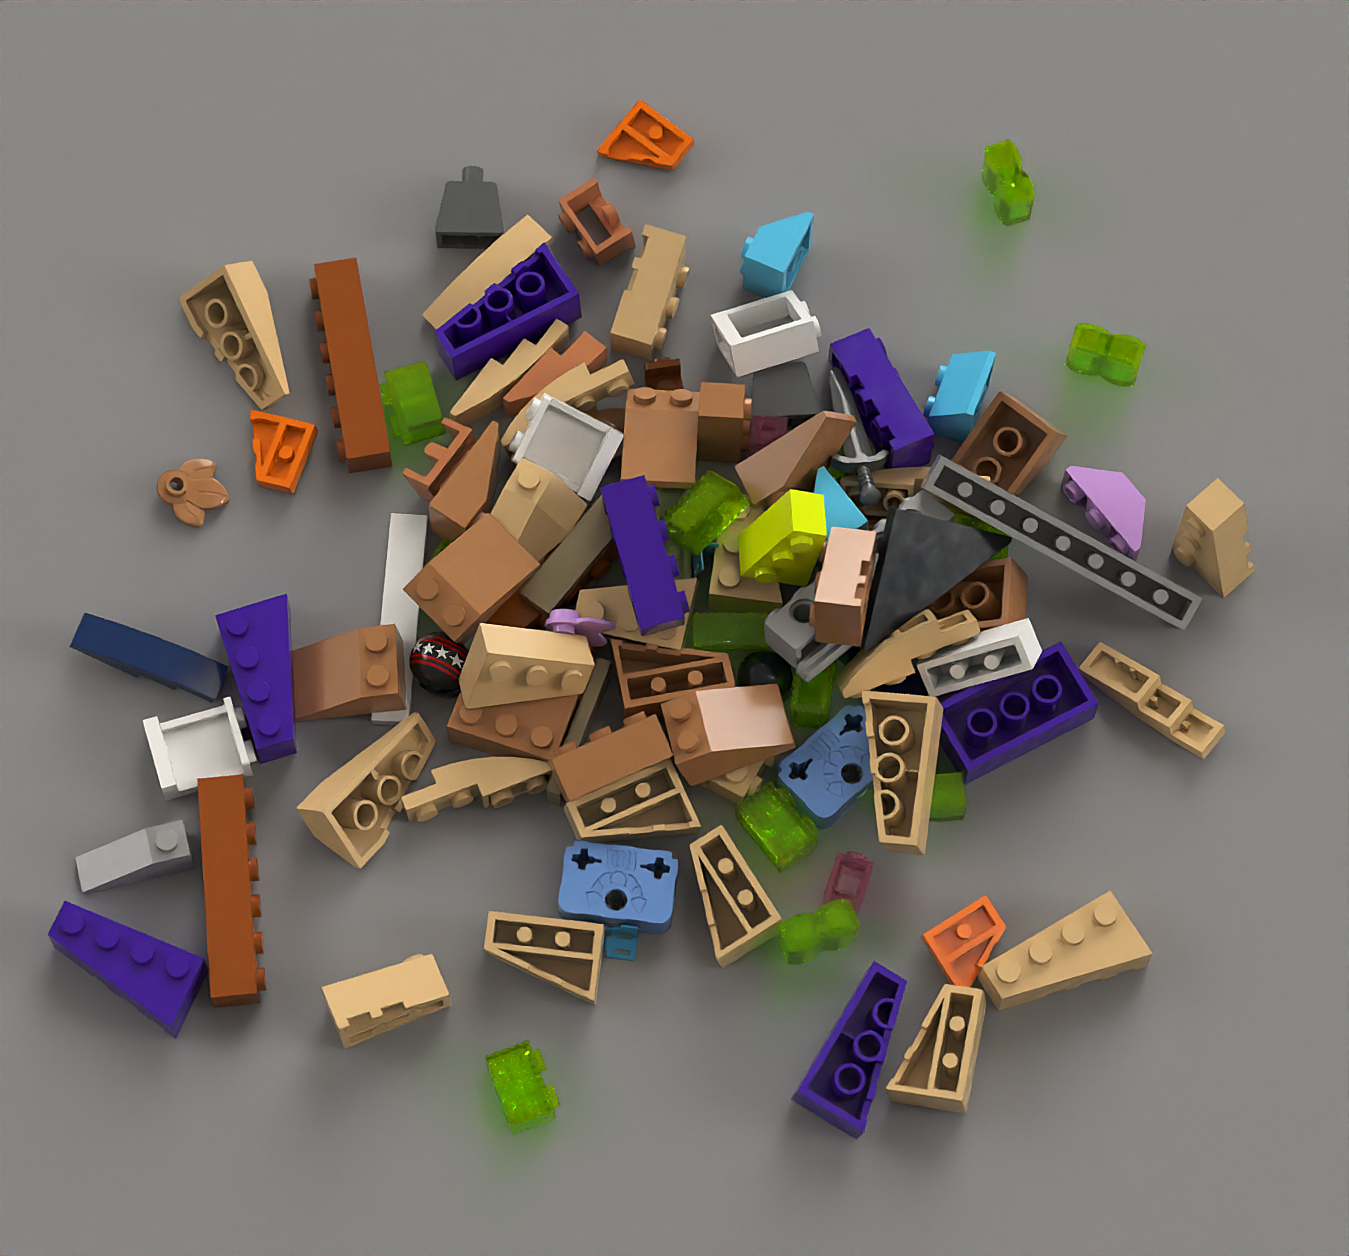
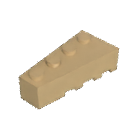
M861 691L865 707V726L869 741L871 758L869 760L874 784V802L879 842L887 852L925 855L944 708L935 696Z
M1108 891L981 966L978 980L997 1010L1000 1011L1046 997L1050 993L1064 989L1067 991L1097 979L1104 980L1116 976L1117 973L1147 967L1153 953L1112 892Z

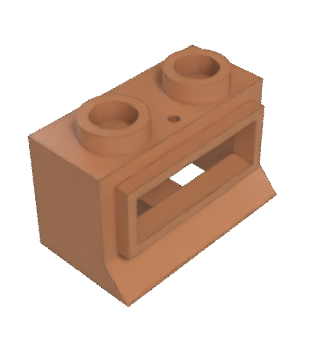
M592 178L558 200L562 211L558 217L568 233L575 230L581 239L577 242V245L587 260L594 258L600 266L622 251L636 247L629 226L624 228L613 204H608L601 195L595 178ZM588 207L591 208L610 236V238L597 246L576 217L577 214Z
M446 417L441 421V424L454 441L448 448L436 443L426 445L424 449L425 454L431 461L436 462L428 475L425 477L407 468L402 472V475L419 496L429 502L433 500L477 442L471 433L473 429Z

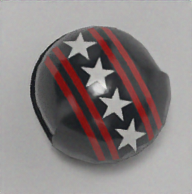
M444 631L432 632L420 638L412 648L409 657V667L415 681L429 693L440 698H458L459 693H461L460 686L452 690H443L442 688L453 686L459 682L458 678L469 651L463 643L454 642Z

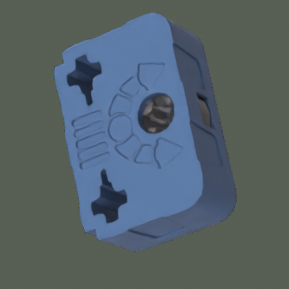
M851 704L844 706L836 716L823 727H820L805 740V743L778 765L777 788L818 829H828L874 789L869 760L871 759L869 741L865 726V708L859 704L855 708ZM846 726L853 730L846 732ZM856 726L859 728V732L854 730ZM793 773L797 777L805 774L804 781L799 777L792 780L791 774ZM845 776H856L858 781L856 784L853 782L847 783L844 781Z
M575 840L573 847L567 846L565 849L562 882L558 896L559 915L563 920L604 924L605 927H621L622 924L638 927V932L663 934L672 925L678 881V859H672V852L665 850H649L632 846L608 845ZM581 860H588L585 870L578 869ZM656 869L663 870L661 879L654 878ZM613 900L621 901L622 906L619 908V911L611 910Z

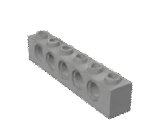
M924 489L914 497H907L898 507L901 510L955 523V514ZM881 519L872 529V531H876V558L873 576L886 519ZM815 580L808 586L800 587L793 595L791 601L781 609H774L764 622L765 643L794 668L802 659L823 643L816 642L814 626H809V622H798L800 620H809L811 604H814L816 596L814 593Z

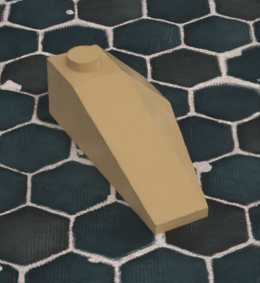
M253 261L224 265L178 297L192 329L200 338H206L216 350L214 355L220 362L226 361L235 372L236 381L261 410L269 408L290 394L268 293Z
M521 458L504 486L491 515L540 563L544 560V556L560 544L576 526L588 505L554 473Z
M414 712L322 781L296 807V810L315 838L352 866L361 869L385 843L390 833L387 828L395 812L400 813L403 808L401 797L405 795L411 781L418 779L437 741L420 714Z

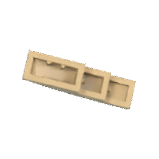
M527 214L477 257L439 295L422 316L438 329L469 303L474 304L485 295L484 291L492 284L496 283L498 285L511 274V269L519 262L523 261L525 263L535 255V249L545 242L548 246L554 238Z
M556 319L537 345L524 338L504 365L491 358L449 412L450 420L467 426L503 404V397L549 348H552L559 354L569 342L568 325Z
M1102 642L1098 643L1078 668L1084 677L1125 709L1203 760L1226 733L1223 724L1195 709L1191 699L1162 684L1160 675Z

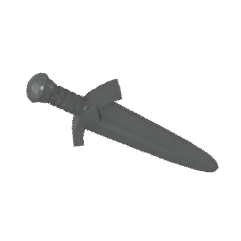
M833 367L829 374L833 410L836 413L853 415L857 423L842 445L844 456L835 453L830 467L842 472L856 474L861 489L860 502L865 506H873L880 501L881 493L874 485L871 472L887 462L889 452L883 449L881 452L873 455L848 383L840 369Z

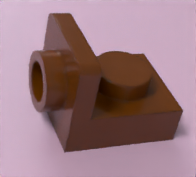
M660 357L644 364L645 387L669 391L684 389L680 359Z

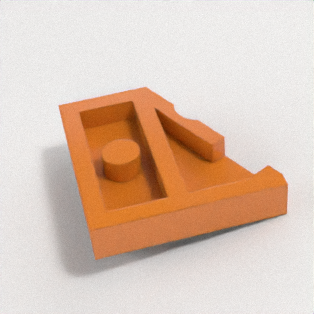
M639 99L600 145L597 152L602 158L673 171L693 148L695 141Z
M252 409L250 420L253 424L254 433L252 442L253 452L256 456V480L261 487L294 494L319 431L315 424Z
M985 895L920 937L951 985L971 987L980 972L981 966L985 965L992 949L1005 931L1006 925Z

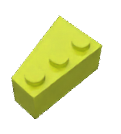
M790 489L738 535L740 576L755 578L760 583L779 582L807 586L827 537L824 495Z

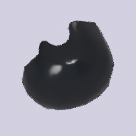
M767 650L752 652L744 657L738 668L737 687L778 684L783 702H786L792 692L793 674L791 665L778 653Z

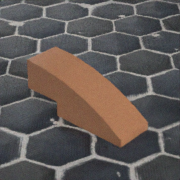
M584 331L562 356L552 348H549L503 397L504 413L509 417L518 415L529 401L547 385L584 362L590 374L599 371L607 364V347Z

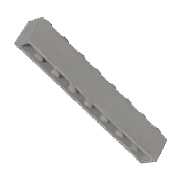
M938 454L920 486L1184 631L1203 599Z

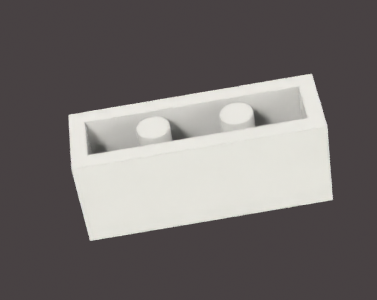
M1029 618L981 631L980 634L972 636V639L966 644L960 646L948 645L937 649L933 656L919 659L916 666L929 696H938L1031 670L1036 664L1042 649Z

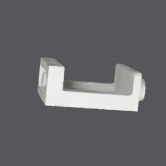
M546 393L543 394L541 400L534 397L525 414V417L530 421L524 433L518 430L508 448L509 451L513 452L511 461L518 464L521 458H524L554 473L571 490L577 492V495L591 501L624 437L623 433Z
M230 696L223 698L225 703L223 706L164 723H159L157 716L143 720L160 785L166 800L197 792L198 778L241 774L246 778L253 775L250 763L257 760L251 739L243 741L240 729L247 727L241 706L233 707Z

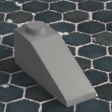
M183 820L142 829L75 857L83 895L195 869L189 838Z

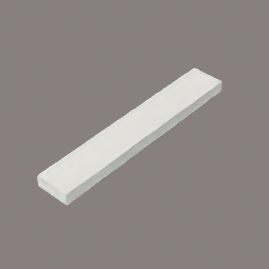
M391 513L380 625L395 624L403 639L407 710L372 713L371 721L374 725L396 726L411 714L414 676L409 667V657L418 638L420 607L409 597L403 588L424 568L428 515Z

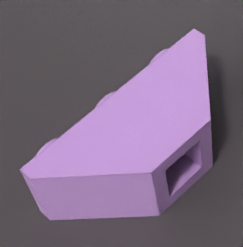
M1077 466L1067 468L1062 481V488L1066 497L1072 503H1078L1086 512L1085 516L1089 524L1095 530H1101L1109 539L1110 548L1136 562L1141 548L1146 499L1121 472Z

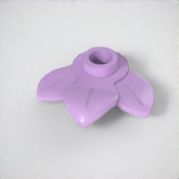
M555 609L550 612V618L546 620L545 628L551 632L586 636L589 647H599L607 644V639L601 633L616 628V623L592 617L580 618V613L571 609Z

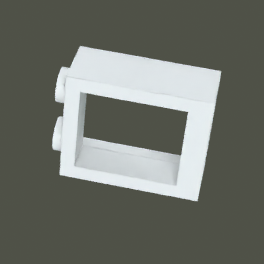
M792 290L711 315L717 347L737 377L819 352L817 338L821 337L819 322L816 316L810 317L806 302H800Z

